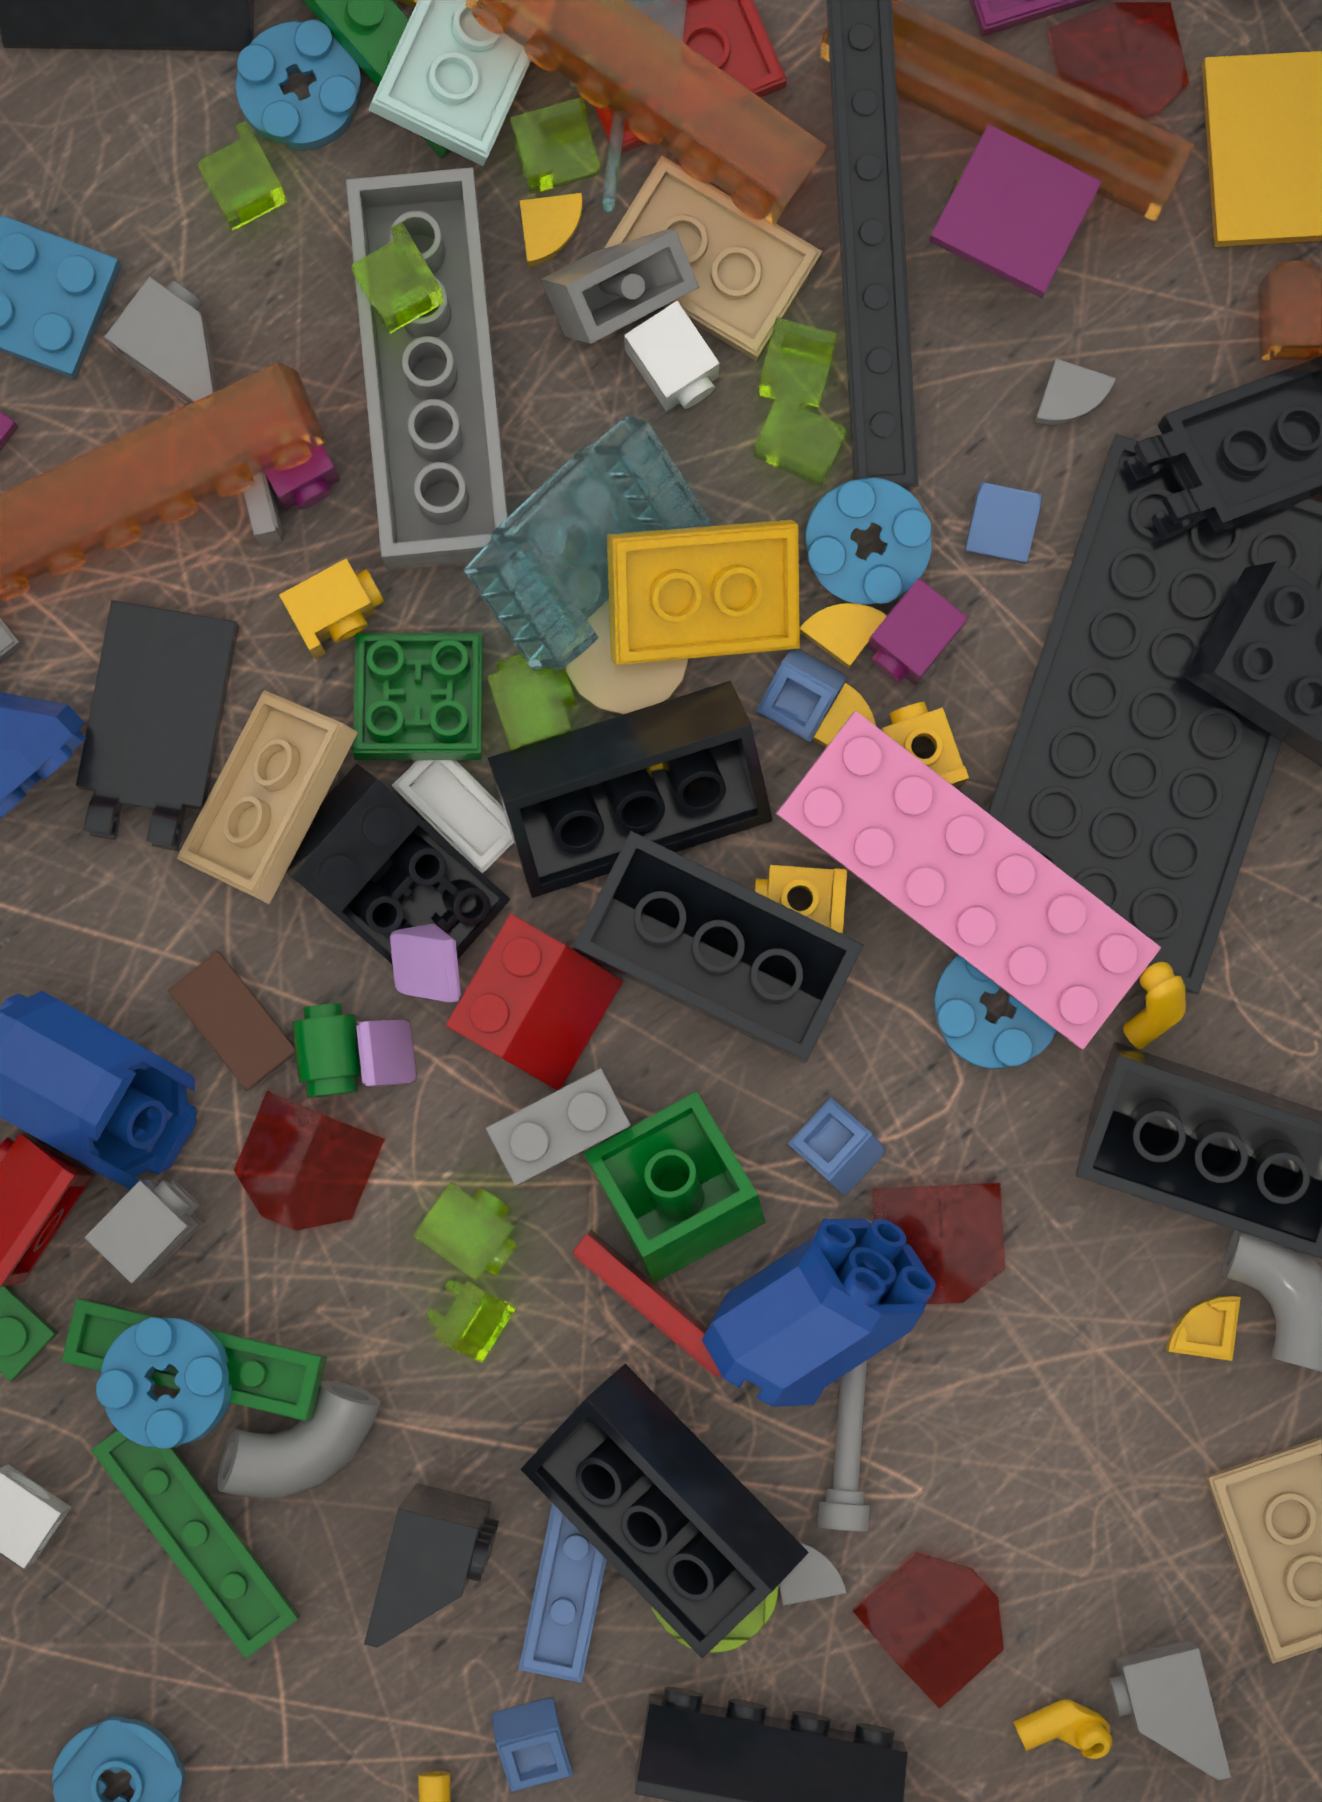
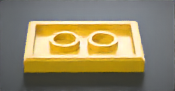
M1322 51L1205 57L1201 67L1214 247L1322 241Z
M793 520L607 534L611 661L616 665L800 649L798 523Z

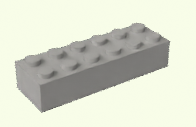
M471 167L346 179L382 560L387 570L513 558L474 169Z

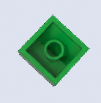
M697 1091L583 1152L625 1236L653 1284L766 1223L756 1190Z

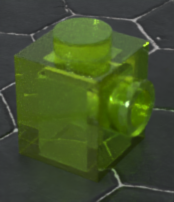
M532 652L515 655L496 664L498 673L488 675L487 679L511 750L572 731L565 709L575 706L576 702L565 669L553 672L548 656L535 660Z
M454 1182L448 1184L413 1235V1237L476 1281L480 1279L485 1270L497 1276L518 1246L517 1243L508 1238L516 1225L506 1219L512 1208L482 1187H479L473 1196Z

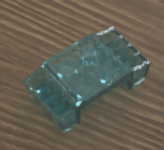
M625 416L595 443L583 448L572 456L492 532L489 543L463 571L471 579L480 592L482 599L487 602L496 615L498 622L507 631L513 644L518 647L531 670L566 667L599 638L587 619L609 599L607 534L711 526L713 522L669 456L666 448L660 442L650 423L635 417Z

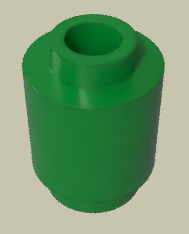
M341 1003L304 1007V1019L293 1021L292 1028L299 1083H305L307 1098L358 1092L356 1076H361L362 1074L356 1014L343 1015Z

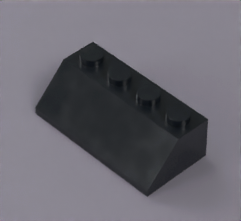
M0 0L2 44L4 48L242 51L251 44L254 37V0Z
M731 680L488 757L501 806L532 898L609 874L630 831L673 852H678L773 821L752 725ZM661 763L663 765V769L651 771L649 768Z
M630 831L573 948L577 953L804 1064L807 1062L864 945Z
M1114 1042L1093 1100L1075 1173L1076 1176L1322 1259V1111Z
M626 1363L593 1391L520 1469L701 1658H704L752 1612L809 1553Z
M416 1483L397 1511L364 1645L378 1648L462 1597L469 1580L481 1581L482 1574H484L485 1567L491 1557L499 1520L487 1518L491 1501Z
M665 1687L663 1696L649 1694L635 1770V1794L674 1802H903L908 1752L902 1741L893 1740L895 1731L892 1729L866 1723H857L855 1732L829 1728L830 1718L803 1711H793L791 1720L765 1716L766 1706L740 1699H729L727 1708L702 1704L703 1694L677 1687Z

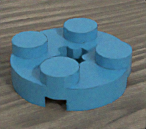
M292 21L275 25L259 34L238 56V73L235 83L237 98L247 122L264 139L268 140L269 138L275 143L287 145L288 149L299 151L313 150L326 146L338 139L352 123V116L357 110L359 100L361 101L363 90L359 66L331 34L328 26L321 21ZM296 72H300L303 76L312 75L317 80L308 86L310 96L303 100H299L294 92L285 95L282 92V87L289 83L288 76Z
M876 477L849 480L827 491L813 507L804 533L807 560L818 581L835 596L845 601L862 605L889 603L908 591L924 573L932 549L931 522L918 500L902 486ZM871 523H876L881 527L879 538L885 542V547L880 554L870 552L866 559L859 558L855 555L858 544L850 539L851 534L855 528L866 531Z
M958 955L941 973L933 995L936 1024L947 1047L965 1062L985 1069L1019 1066L1039 1055L1049 1045L1057 1031L1011 995L1008 997V1003L1015 1007L1011 1018L1000 1016L996 1023L985 1019L988 1008L980 1003L981 996L984 992L994 995L999 991L1000 987Z
M150 1317L126 1329L113 1342L102 1364L101 1376L96 1384V1394L100 1403L105 1406L107 1416L112 1424L125 1437L145 1447L175 1448L202 1439L219 1424L225 1415L232 1392V1384H229V1371L226 1363H229L225 1348L218 1338L201 1324L189 1319ZM172 1365L178 1370L174 1382L181 1389L176 1397L164 1394L158 1398L153 1392L155 1386L152 1380L153 1373L156 1369L166 1371Z
M114 1715L103 1721L88 1725L77 1733L63 1748L53 1768V1795L56 1802H181L186 1772L184 1765L179 1760L175 1747L161 1731L144 1721ZM109 1769L111 1772L118 1773L124 1769L131 1774L132 1778L129 1784L135 1790L131 1799L120 1794L112 1801L103 1794L108 1786L107 1781L101 1777L105 1770Z

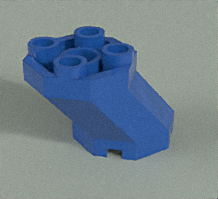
M0 692V819L14 808L27 795L26 792L41 778L43 780L47 779L73 755L72 752L87 739L79 730L85 722L68 704Z
M40 991L30 997L16 994L7 998L0 1007V1118L128 1189L133 1188L140 1181L136 1176L147 1170L158 1175L172 1167L197 1123L196 1107L187 1103V1088L195 1092L194 1076L44 991Z
M823 1219L812 1238L727 1292L713 1316L712 1322L702 1338V1342L723 1379L739 1388L745 1379L760 1387L761 1390L756 1398L771 1407L814 1405L826 1386L911 1332L923 1314L926 1304L936 1288V1283L923 1266L913 1248L906 1243L905 1233L892 1222L885 1219H876L872 1223L865 1219Z

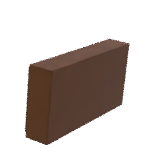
M216 951L167 990L246 1091L252 1089L295 1054L293 1043L221 952Z

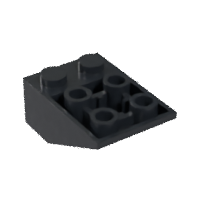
M357 763L321 803L286 871L391 964L390 935L393 931L434 923L456 941L458 960L511 900L381 781Z

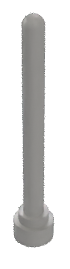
M867 1360L840 1377L833 1488H826L825 1501H819L818 1528L869 1531L870 1505L864 1504L865 1491L858 1490Z

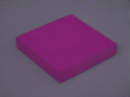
M988 124L930 236L929 242L1043 298L1102 181Z

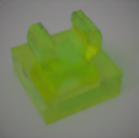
M448 1280L444 1287L454 1293L457 1298L446 1316L431 1308L428 1311V1320L438 1327L433 1336L449 1348L482 1363L516 1308L497 1295L469 1281L463 1285L455 1280Z

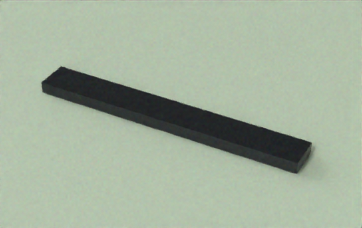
M826 0L853 480L876 477L889 480L902 487L918 486L892 0Z

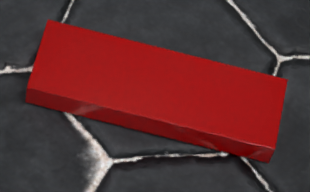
M590 1230L573 1250L575 1253L573 1256L716 1378L718 1376L722 1378L721 1373L702 1342V1338L708 1328L661 1288L653 1284L647 1276L594 1231Z

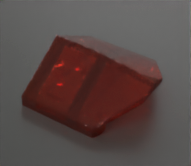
M1114 2L1052 26L1048 30L1065 108L1068 113L1081 115L1082 113L1117 123L1155 116L1189 84L1171 2Z
M267 1091L234 1168V1172L259 1214L264 1218L296 1231L353 1219L386 1139Z
M1000 1183L872 1189L873 1220L885 1219L900 1227L905 1233L906 1243L913 1248L923 1266L936 1283V1288L927 1304L964 1303L1005 1270Z
M916 1551L852 1610L894 1661L939 1709L1004 1650L999 1600L996 1594L971 1567L932 1557L925 1553Z

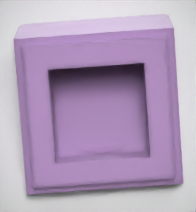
M434 923L393 931L390 935L394 983L397 991L405 995L444 1002L459 1001L461 991L456 941Z
M378 1020L359 1022L356 1028L362 1083L366 1084L367 1087L373 1088L414 1082L416 1080V1067L409 1021Z

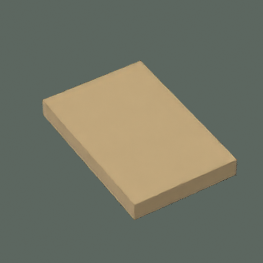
M661 155L604 248L670 228L676 229L699 288L666 304L664 307H668L678 301L694 325L757 362L821 259L823 251Z
M264 690L182 846L177 859L270 904L358 732L344 723Z
M1322 1436L1205 1476L1268 1661L1272 1664L1322 1647Z

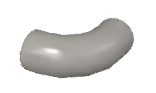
M1232 1229L1224 1257L1223 1277L1224 1279L1243 1283L1259 1291L1271 1305L1276 1319V1335L1271 1358L1322 1372L1321 1266L1309 1254Z
M321 1381L312 1421L300 1420L291 1428L273 1434L254 1433L238 1428L232 1431L220 1463L217 1482L218 1490L241 1497L281 1499L322 1485L355 1457L375 1421L381 1401L375 1395L356 1386L337 1381Z

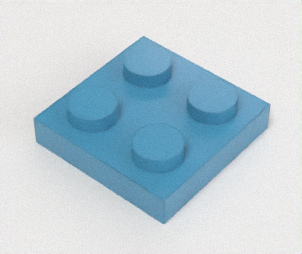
M1 215L0 352L76 380L121 269L120 261L115 257Z

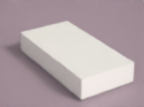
M417 760L392 784L393 789L482 874H485L514 845L502 806L456 760Z

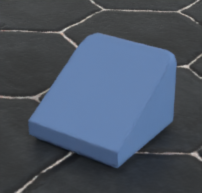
M980 483L976 492L964 552L1026 564L1043 496L1029 491Z
M790 649L755 712L811 742L847 677L840 671L800 649Z
M831 1097L787 1143L842 1195L848 1194L886 1152V1148Z
M552 1698L537 1700L493 1713L492 1723L495 1744L511 1792L573 1776L560 1719Z

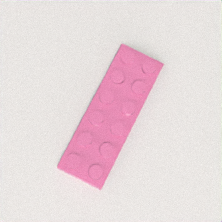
M857 711L850 715L775 813L1079 1049L1083 1050L1162 948Z

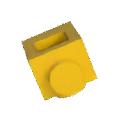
M347 558L279 594L315 660L327 654L321 642L332 637L335 643H340L352 638L356 633L362 632L368 627L365 618L376 613L374 607L385 602L367 568L355 574Z
M925 701L905 706L889 714L892 725L883 727L881 731L955 788L966 783L969 776L966 767L963 766L943 707L929 712ZM921 736L929 738L935 746L934 755L926 759L917 757L911 748L912 741L915 738Z
M770 865L767 879L755 878V892L843 934L847 869ZM796 887L808 890L812 897L811 906L803 911L793 909L787 900L790 890Z

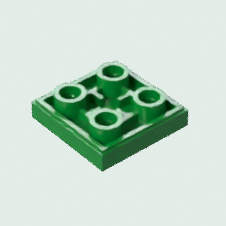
M356 633L353 729L358 734L353 741L354 760H482L483 634Z

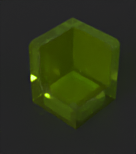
M576 98L510 117L514 143L530 195L594 177L600 173V164L588 127L587 109L583 98Z
M247 121L235 126L240 138L239 141L200 160L198 163V168L232 231L287 203L281 184Z
M402 222L390 228L394 241L355 262L351 267L354 277L388 335L444 303L440 285Z
M776 317L760 376L758 395L818 411L838 334Z
M781 387L755 442L753 457L822 487L844 440L846 429L835 422L802 408L804 396Z

